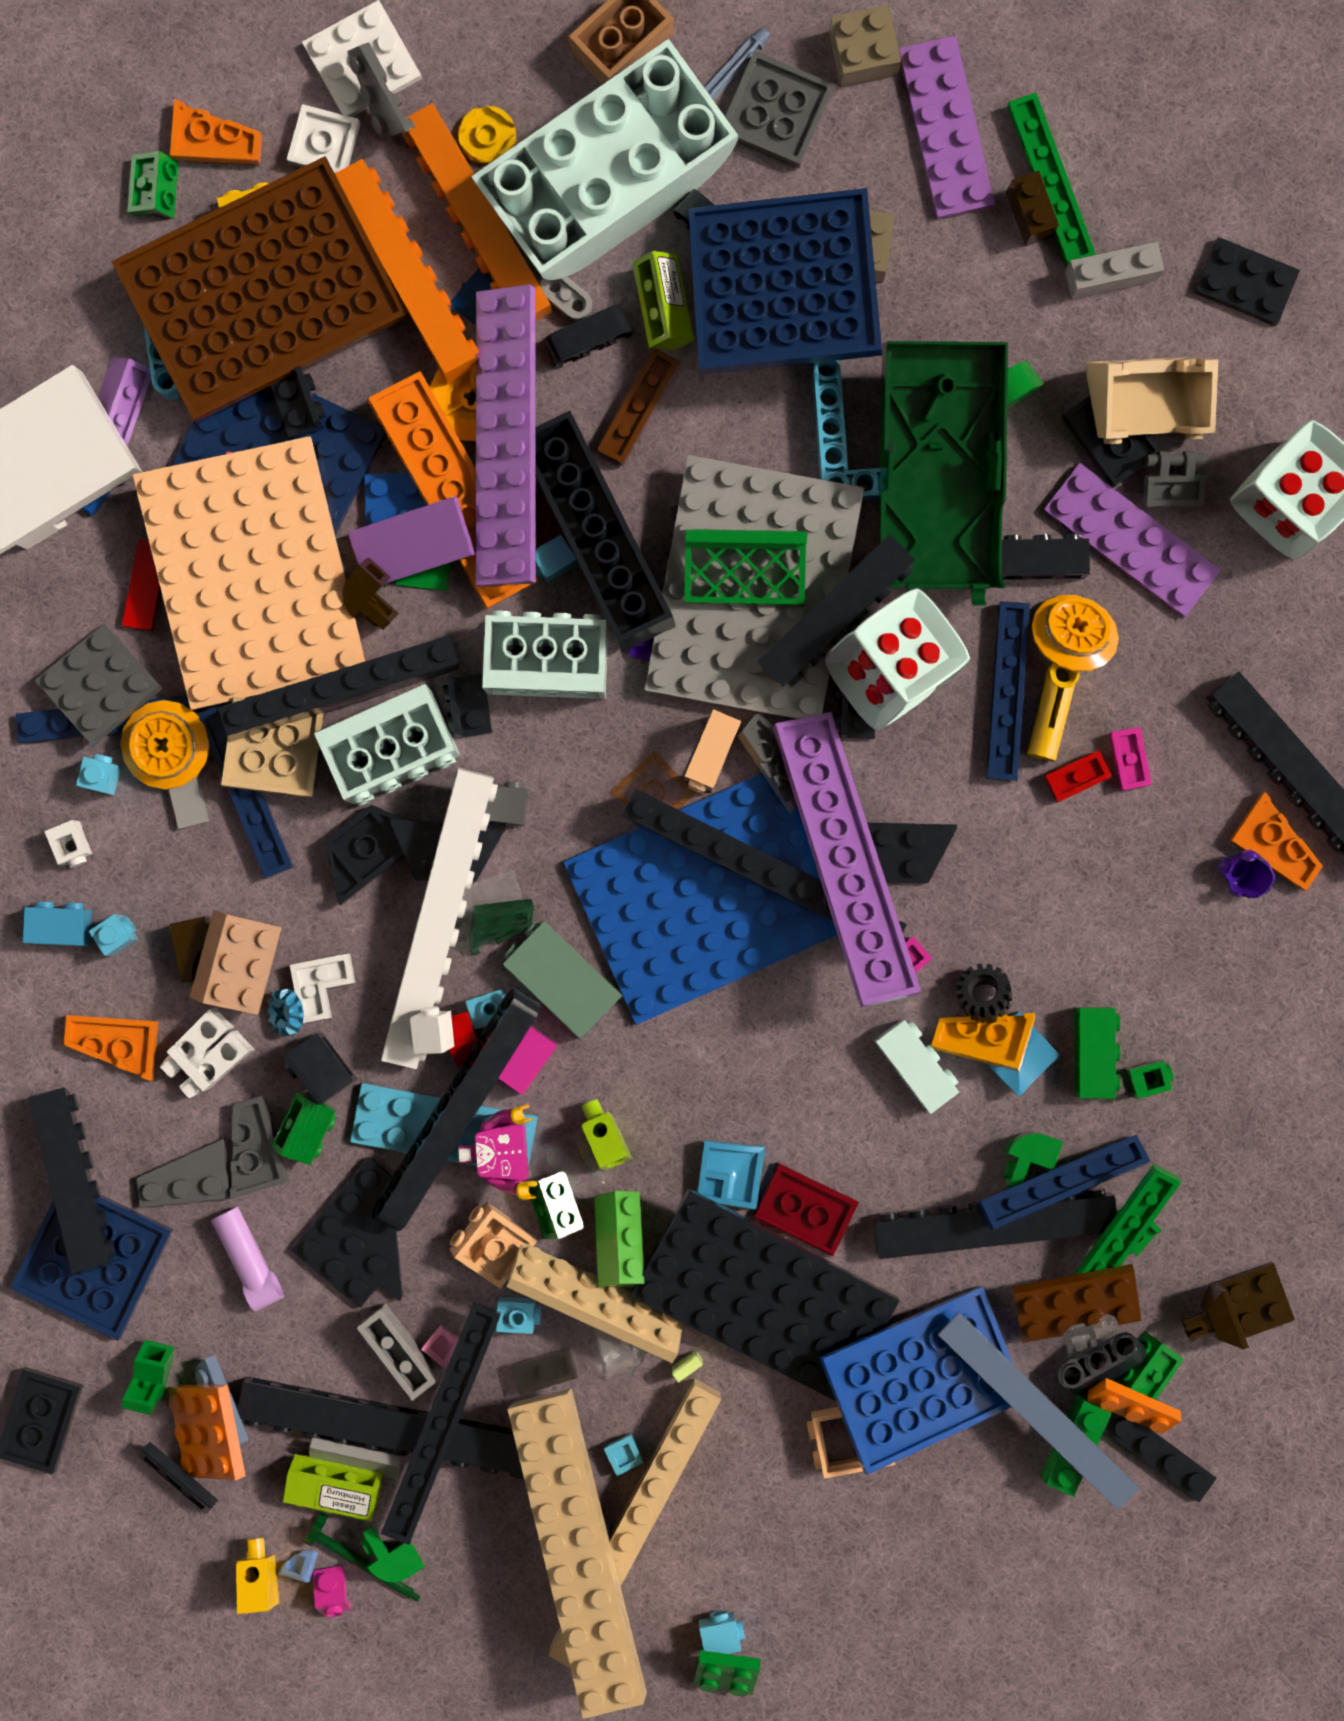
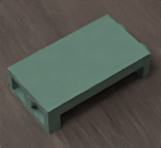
M536 921L525 932L528 938L523 944L519 946L515 943L504 954L507 960L503 965L581 1039L623 995L546 921L541 925Z

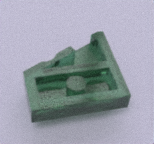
M531 898L474 905L469 937L471 956L481 953L479 947L493 940L498 945L508 940L511 936L528 930L532 926L534 911Z

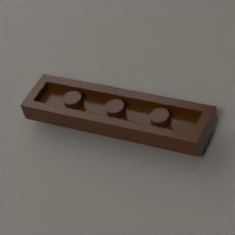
M653 348L597 449L599 454L624 466L680 365L679 360Z

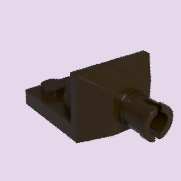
M1270 1262L1210 1284L1200 1305L1202 1312L1195 1316L1184 1318L1181 1321L1183 1327L1187 1328L1184 1331L1190 1342L1213 1335L1220 1341L1244 1350L1249 1348L1246 1338L1294 1321L1295 1318L1275 1264Z

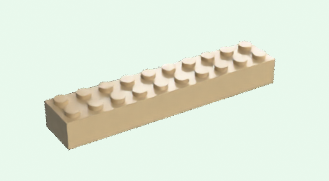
M572 1388L513 1402L507 1410L582 1718L585 1719L643 1705L647 1693Z

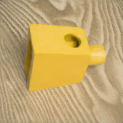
M264 1537L246 1539L247 1557L238 1560L236 1563L237 1614L269 1611L279 1604L275 1554L265 1555ZM254 1567L258 1569L259 1577L255 1575Z

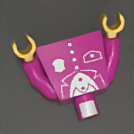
M528 1104L497 1111L481 1124L480 1130L475 1133V1145L459 1146L460 1164L477 1163L478 1176L484 1177L486 1183L505 1193L518 1195L522 1200L535 1199L536 1196H532L529 1193V1186H537L536 1181L523 1182V1180H528L529 1178L525 1123L532 1121V1117L527 1119L523 1115V1109L529 1108Z

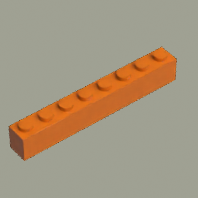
M431 103L406 117L405 119L411 118L415 128L402 132V136L410 149L415 147L420 156L416 160L423 173L427 174L430 172L434 182L431 183V186L439 199L443 197L446 199L449 206L445 209L453 224L460 223L464 230L460 235L468 249L474 247L478 254L475 261L483 275L488 272L493 280L489 284L491 289L531 284L535 287V322L551 314L550 302L502 220L473 181L471 176L474 175V172L434 104Z
M362 158L336 172L335 175L394 289L447 383L450 384L474 371L477 362L476 354L479 353V350L472 339L467 341L462 332L466 328L459 315L453 316L448 309L452 304L444 289L438 291L434 282L438 280L429 264L424 267L420 260L423 257V253L416 240L410 242L406 233L409 232V229L401 215L396 217L392 209L395 208V204L388 191L381 192L378 186L381 180L374 167L368 168Z

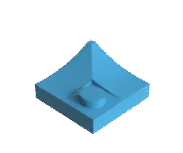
M1018 1011L1013 1016H1019L1022 1014L1020 1011ZM1033 1026L1020 1072L990 1064L987 1065L1020 1097L1060 1054Z
M705 1139L698 1193L719 1204L756 1209L766 1146Z

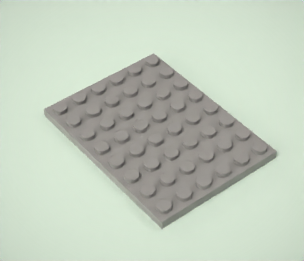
M688 455L662 593L674 617L676 627L654 637L645 691L793 719L822 714L830 674L825 658L834 647L832 643L822 650L826 654L823 659L814 667L808 664L801 671L804 677L792 688L787 684L782 689L758 664V660L848 575L864 487ZM686 529L807 531L805 604L685 603ZM691 548V561L701 569L712 556L704 548ZM709 548V549H710L714 554H716V553L719 552L722 548ZM726 549L718 558L731 570L743 557L735 549ZM751 549L740 550L746 555ZM757 549L748 559L761 570L772 557L765 549ZM782 549L769 550L776 556ZM786 550L778 558L789 571L799 563V550ZM716 560L703 571L704 575L714 585L727 573ZM745 560L733 574L745 586L757 572ZM776 561L763 572L764 576L774 586L788 574ZM691 566L692 578L697 573V571ZM799 568L793 573L798 580ZM699 575L691 583L690 596H704L712 587ZM729 576L717 588L726 597H733L742 587ZM759 576L747 589L755 597H764L772 588ZM789 577L778 590L785 598H798L799 585ZM714 590L709 596L720 595ZM744 591L739 597L750 596ZM774 591L769 597L780 596Z

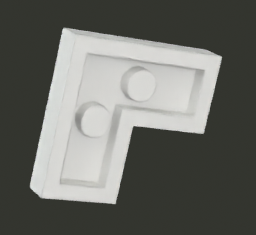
M350 953L290 965L294 991L303 1006V1023L332 1018L326 988L356 983Z

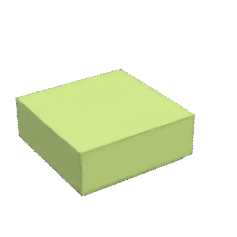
M693 1351L676 1363L672 1368V1374L678 1383L701 1367L703 1359L697 1351Z

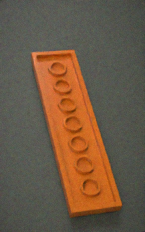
M421 371L369 397V405L426 505L457 496L475 555L459 559L458 561L485 609L487 610L535 584L483 588L476 586V468Z

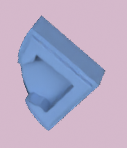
M303 1550L295 1554L282 1565L279 1574L309 1583L318 1552Z

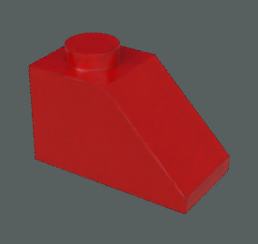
M469 1011L451 1017L454 1047L449 1049V1052L458 1070L480 1037L478 1030L474 1029Z

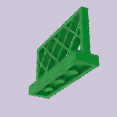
M686 529L684 602L804 605L807 531ZM691 548H704L712 558L699 569L691 561ZM709 548L722 549L716 554H714ZM726 549H735L743 557L731 570L718 558ZM740 549L751 550L746 555H744V553ZM757 549H765L772 557L761 570L748 559ZM769 549L782 550L775 556ZM786 550H799V563L789 571L778 558ZM714 560L727 572L715 585L703 573ZM746 560L757 574L744 586L733 572ZM776 561L788 574L774 586L764 576L763 572ZM691 566L697 571V573L692 578ZM798 568L799 580L793 575ZM699 575L712 587L704 596H690L691 583ZM729 576L742 587L733 597H726L717 588ZM759 576L772 588L764 597H755L747 589ZM789 577L799 585L798 598H785L778 590ZM715 590L720 596L709 595ZM745 591L750 597L739 596ZM775 591L780 597L769 596Z

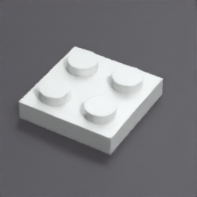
M302 104L287 156L288 164L302 168L326 156L334 173L348 167L360 128L359 119Z

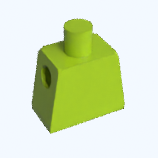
M598 1099L581 1106L588 1120L581 1125L599 1168L607 1171L633 1159L613 1115L610 1112H603ZM605 1126L607 1129L606 1135L599 1137L598 1129Z

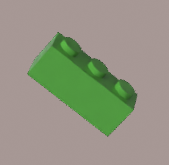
M612 1191L594 1195L598 1287H626L644 1284V1277L642 1276L644 1268L640 1192Z

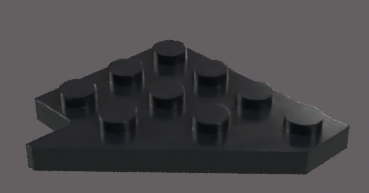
M371 1157L366 1159L291 1250L360 1308L379 1285L398 1301L403 1297L398 1232L373 1219L371 1216L376 1201L392 1175Z

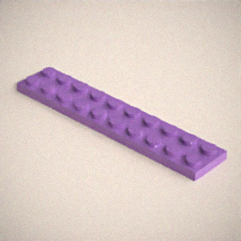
M528 284L476 292V347L479 350V353L476 354V586L481 588L536 583L535 287Z
M832 713L776 723L773 730L860 1008L918 995L921 989Z

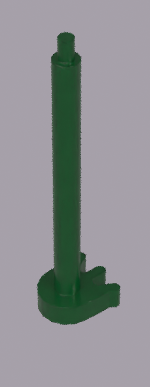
M322 1512L319 1514L303 1540L304 1543L311 1547L314 1541L318 1542L408 1599L411 1597L415 1601H419L421 1596L416 1594L413 1588L401 1581L386 1582L378 1579L367 1568L368 1560L321 1532L329 1516Z

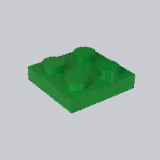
M700 1650L694 1671L693 1686L700 1687L705 1692L723 1690L730 1691V1694L739 1697L748 1694L752 1695L760 1672L761 1659Z

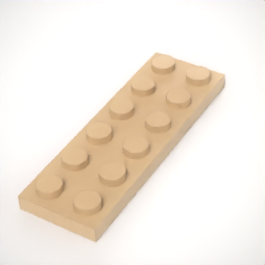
M521 1243L506 1287L668 1362H674L678 1355L683 1328L682 1322L631 1297L630 1292L622 1287H598V1277L595 1274L581 1270L563 1259L553 1257L537 1247Z

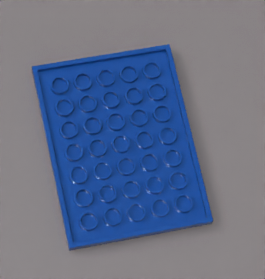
M762 773L680 810L820 880L798 807L796 806L789 814ZM642 827L564 861V865L636 1025L837 935L833 923Z

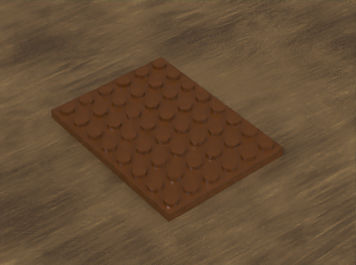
M326 156L111 261L195 423L295 374V367L301 366L302 369H305L408 317L396 290Z

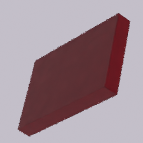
M778 1162L752 1217L834 1256L859 1201Z

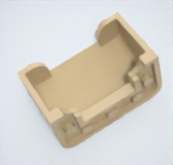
M1184 357L1093 361L1086 363V376L1097 436L1104 438L1105 444L1122 443V438H1126L1128 435L1185 434V439H1203L1204 433H1215L1218 359Z

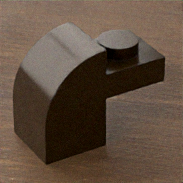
M369 557L346 580L342 594L346 610L353 618L362 611L371 624L384 630L399 613L377 594L391 577Z

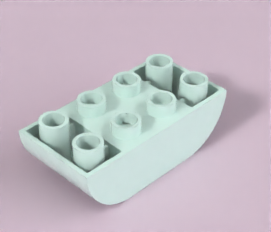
M667 39L471 177L541 276L547 280H556L586 268L682 201L693 189L697 190L729 157L737 143L738 134L674 45Z

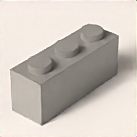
M1154 242L1071 260L1065 270L1071 299L1157 281L1164 272L1159 244Z
M386 1303L357 1327L358 1331L412 1401L437 1382L440 1373Z

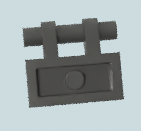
M1158 451L1157 454L1146 455V467L1156 466L1157 472L1156 475H1145L1143 505L1146 507L1204 505L1206 475L1195 474V466L1206 464V454L1195 453L1194 451H1183L1182 454H1169L1168 451ZM1182 466V474H1169V467Z

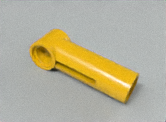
M1054 663L1046 671V681L1027 751L1028 756L1049 762H1056L1075 683H1077L1080 677V672L1065 669L1068 672L1069 679L1067 682L1059 681L1056 677V670L1062 667ZM1057 691H1059L1051 726L1048 727Z

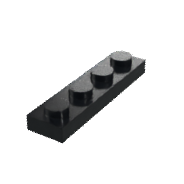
M1111 1412L1112 1414L1104 1433L1200 1503L1217 1478L1150 1428Z

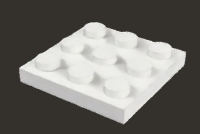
M379 0L302 41L340 112L345 116L354 117L368 109V105L361 97V87L357 76L350 68L348 50L369 42L387 74L386 85L393 94L422 79L419 70Z

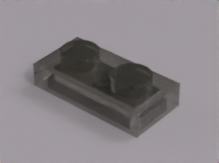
M570 1347L517 1362L511 1366L520 1395L578 1378Z

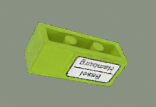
M651 251L634 260L632 264L649 348L674 350L694 341L677 254Z
M295 1454L287 1474L283 1502L298 1507H307L359 1520L372 1521L378 1505L384 1473Z

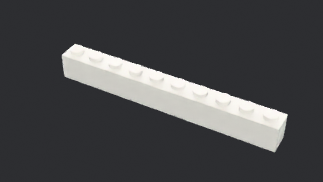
M459 767L457 769L381 1061L417 1069L419 1061H425L427 1054H414L410 1018L421 1013L422 1008L432 1007L434 1004L440 1005L444 987L439 986L441 976L448 975L451 958H447L449 946L455 947L459 930L454 929L457 917L463 918L467 901L462 900L465 888L471 889L475 872L470 871L472 859L477 861L479 859L482 843L477 842L480 830L486 832L490 814L485 813L488 801L494 802L498 785L493 784V776Z

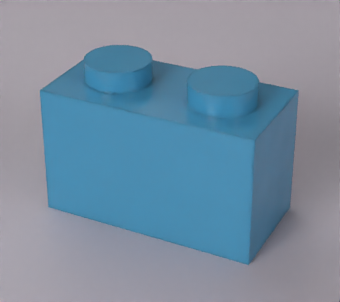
M35 902V907H25L23 943L91 946L89 930L92 927V910H83L84 904L65 903V909L54 908V902Z

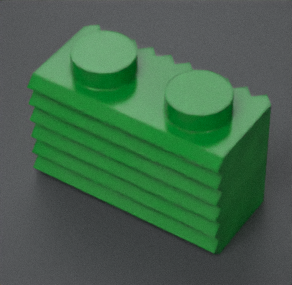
M296 1093L271 1147L283 1157L311 1166L314 1158H317L322 1152V1141L326 1132L330 1131L335 1124L336 1110L327 1103L318 1105L316 1101L312 1103L305 1095Z

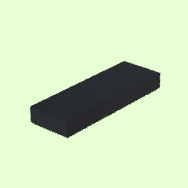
M150 1441L142 1449L139 1457L205 1514H208L218 1502L215 1496Z

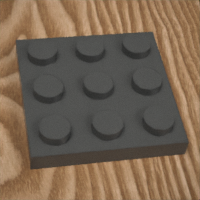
M754 50L725 118L738 134V143L800 169L832 96L835 84Z
M105 624L101 625L34 680L92 746H95L162 690V687Z

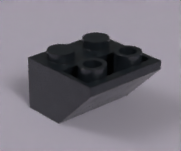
M322 1032L315 1034L283 1056L287 1062L284 1064L287 1072L294 1079L297 1077L305 1086L302 1089L305 1096L312 1103L316 1101L318 1105L330 1101L357 1080Z

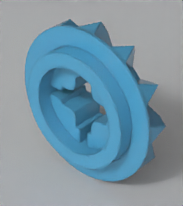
M284 988L273 991V996L268 998L270 1007L266 1009V1012L270 1015L268 1023H272L273 1031L280 1033L282 1037L295 1035L303 1024L304 1011L302 1003L297 994L290 989Z

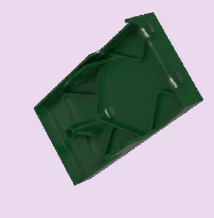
M887 341L882 343L878 545L891 534L915 559L914 563L910 566L914 571L903 582L900 583L896 579L888 588H907V592L917 588L920 590L971 589L973 606H987L985 601L986 589L1005 588L1002 579V513L1006 501L1008 342Z

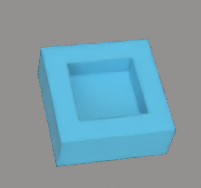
M631 1433L604 1446V1451L616 1476L644 1463V1458Z

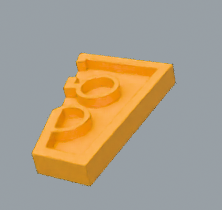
M1024 1013V1015L1008 1016V1014H1005L1002 1017L996 1015L997 1020L992 1021L991 1017H986L987 1022H981L980 1018L974 1021L971 1019V1016L939 1018L931 1046L934 1050L1020 1072L1036 1015L1035 1013Z

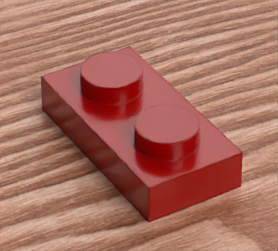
M1100 750L1044 776L1056 803L1112 777Z

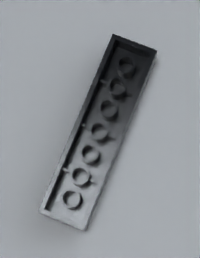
M569 410L535 427V477L621 651L624 652L676 627L674 617L571 411Z

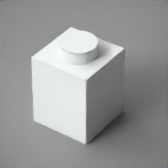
M437 1006L425 1007L421 1009V1013L410 1018L414 1054L443 1053L454 1047L451 1011H439Z

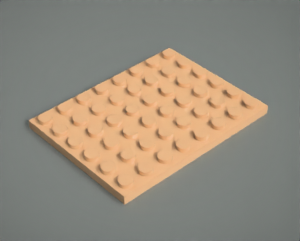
M311 436L133 474L191 710L231 702L233 697H253L365 662L356 620L348 613L343 602L342 594L346 579Z

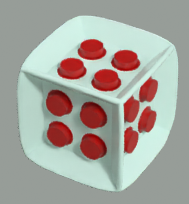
M1314 420L1305 421L1289 435L1286 442L1277 447L1244 481L1230 499L1232 506L1250 526L1279 552L1291 559L1303 557L1311 552L1320 541L1331 534L1344 521V442L1322 424Z
M917 588L899 596L867 618L855 631L843 637L827 654L825 663L833 680L858 714L872 728L880 730L925 700L937 687L944 685L955 677L969 663L970 656L963 641L942 612L924 592Z

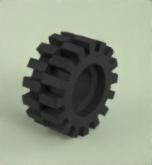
M982 963L977 964L978 969L975 971L971 966L967 968L968 974L966 975L963 972L960 975L961 981L957 980L956 994L960 1008L963 1009V1013L966 1016L970 1014L971 1019L974 1021L978 1017H980L981 1022H987L986 1017H991V1020L995 1021L997 1020V1014L1001 1017L1004 1016V1009L1009 1010L1011 1006L1012 991L1006 973L1002 974V970L999 967L993 970L992 964H987L986 969H983ZM984 984L993 986L996 993L991 1000L980 1002L973 997V991L976 987Z

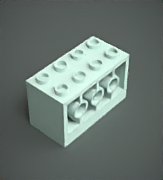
M493 611V615H485L482 688L488 695L606 699L607 620H601V615L585 614L583 619H573L571 614L554 613L553 618L541 617V613L523 612V617L511 616V612ZM515 646H520L523 650L518 655H513L511 650L515 649ZM545 647H550L553 652L549 656L543 657L540 652ZM575 648H580L583 654L573 658L570 652H573Z
M426 684L314 733L343 800L352 804H358V806L373 801L375 799L373 794L380 791H385L388 794L402 787L400 782L412 779L414 782L429 775L428 770L436 766L440 769L447 768L455 764V758L460 756L433 692ZM418 732L424 734L420 743L413 741L415 734ZM392 744L396 749L390 756L386 754L388 746ZM366 757L368 762L362 768L359 766L361 758Z

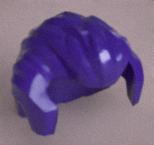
M1244 850L1237 855L1235 854L1228 858L1224 857L1217 867L1220 875L1229 882L1228 893L1238 898L1241 896L1250 899L1259 898L1263 894L1268 893L1274 884L1275 874L1272 867L1261 855L1253 850Z

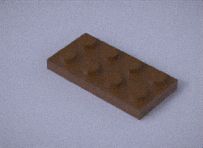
M1132 1264L1012 1287L1022 1343L1142 1321L1135 1270Z

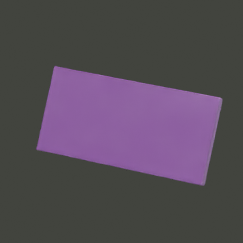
M457 496L348 532L358 565L369 557L391 577L386 583L475 555Z

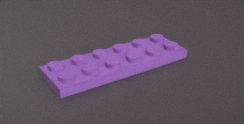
M956 36L899 48L901 68L936 220L994 208V198Z
M1081 463L1078 464L1043 510L1044 513L1072 534H1080L1081 538H1089L1090 548L1182 618L1186 617L1221 571Z

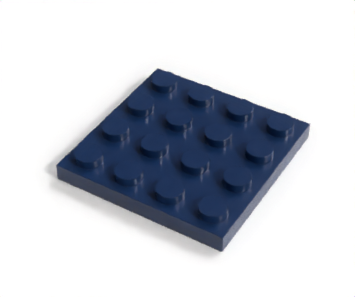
M101 1195V1197L97 1198L99 1209H104L107 1215L109 1226L104 1227L107 1239L112 1238L116 1251V1256L112 1257L113 1265L74 1275L71 1272L53 1200L10 1289L105 1335L120 1340L174 1229Z

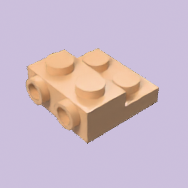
M486 1201L482 1207L476 1206L469 1216L470 1223L465 1230L462 1231L460 1229L452 1236L450 1251L455 1259L501 1289L509 1279L521 1243L534 1246L537 1240L533 1235L512 1222L507 1215Z

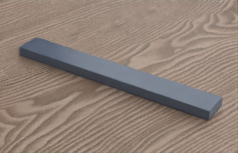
M959 1311L938 1332V1335L1117 1510L1139 1489L1138 1485Z

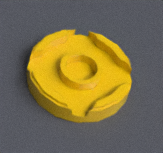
M486 106L479 109L477 107L470 110L463 117L458 128L459 144L463 153L471 161L480 165H489L516 144V129L512 118L504 110L495 106Z

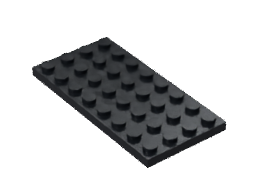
M690 1188L685 1193L644 1266L642 1275L644 1277V1284H636L630 1291L631 1297L834 1401L836 1399L819 1357L884 1329L900 1302L897 1296Z

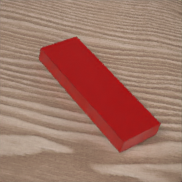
M138 539L122 626L153 632L161 587L150 543L148 540Z

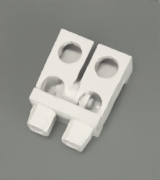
M217 1008L209 1009L167 1051L169 1056L164 1060L160 1068L171 1078L183 1069L189 1078L179 1087L188 1098H191L213 1087L255 1049L237 1030L230 1032L234 1026ZM221 1038H223L213 1049H211Z

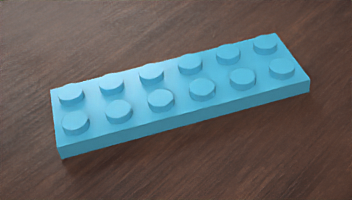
M362 1083L350 1142L407 1153L441 1097ZM481 1105L447 1161L460 1163L459 1146L475 1145V1133L480 1130L481 1124L497 1111L504 1109ZM523 1113L527 1119L532 1117V1121L525 1123L529 1165L538 1116ZM466 1163L467 1165L477 1166V1163Z

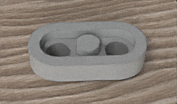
M565 276L561 279L547 280L542 277L540 287L548 301L568 319L577 322L591 315L593 305L590 295L570 278ZM554 284H558L561 287L557 293L550 291V287ZM575 303H581L584 306L581 311H574L572 307Z

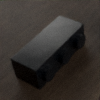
M1048 534L1034 535L1033 539H1021V535H1006L1003 537V580L1085 579L1090 575L1089 538H1081L1080 534H1066L1062 536V539H1051V535Z

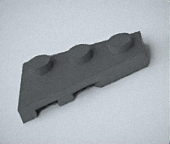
M368 42L348 50L350 68L357 76L361 87V97L368 105L372 115V126L379 134L380 139L382 140L415 128L411 118L405 119L398 107L402 104L398 94H393L386 85L387 74L370 43Z
M757 712L737 737L790 814L796 808L797 803L773 730L774 726Z
M264 1095L233 1104V1158L231 1161L232 1188L230 1189V1199L289 1181L283 1157L271 1147L276 1133Z
M225 1138L138 1177L139 1208L229 1199L230 1183Z

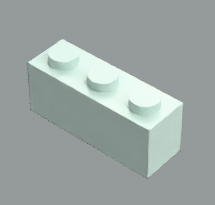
M901 1019L873 1041L925 1110L932 1114L959 1093L955 1087L959 1082L949 1069L943 1071L938 1065L937 1061L941 1058L931 1045L927 1047L923 1045L919 1039L922 1033L914 1022L910 1021L907 1023Z

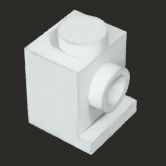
M71 820L45 831L58 865H69V868H75L87 863L85 857L92 855L80 821ZM71 841H75L77 849L73 852L68 848Z

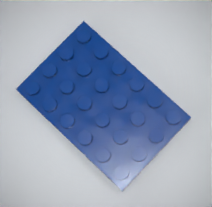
M977 1286L819 1357L865 1474L873 1473L1012 1407L938 1335V1332L959 1311L1013 1364L982 1286Z

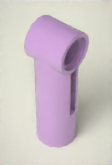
M237 1206L212 1219L211 1222L243 1284L244 1296L252 1310L257 1312L284 1298L283 1289L276 1275L270 1271L239 1207Z

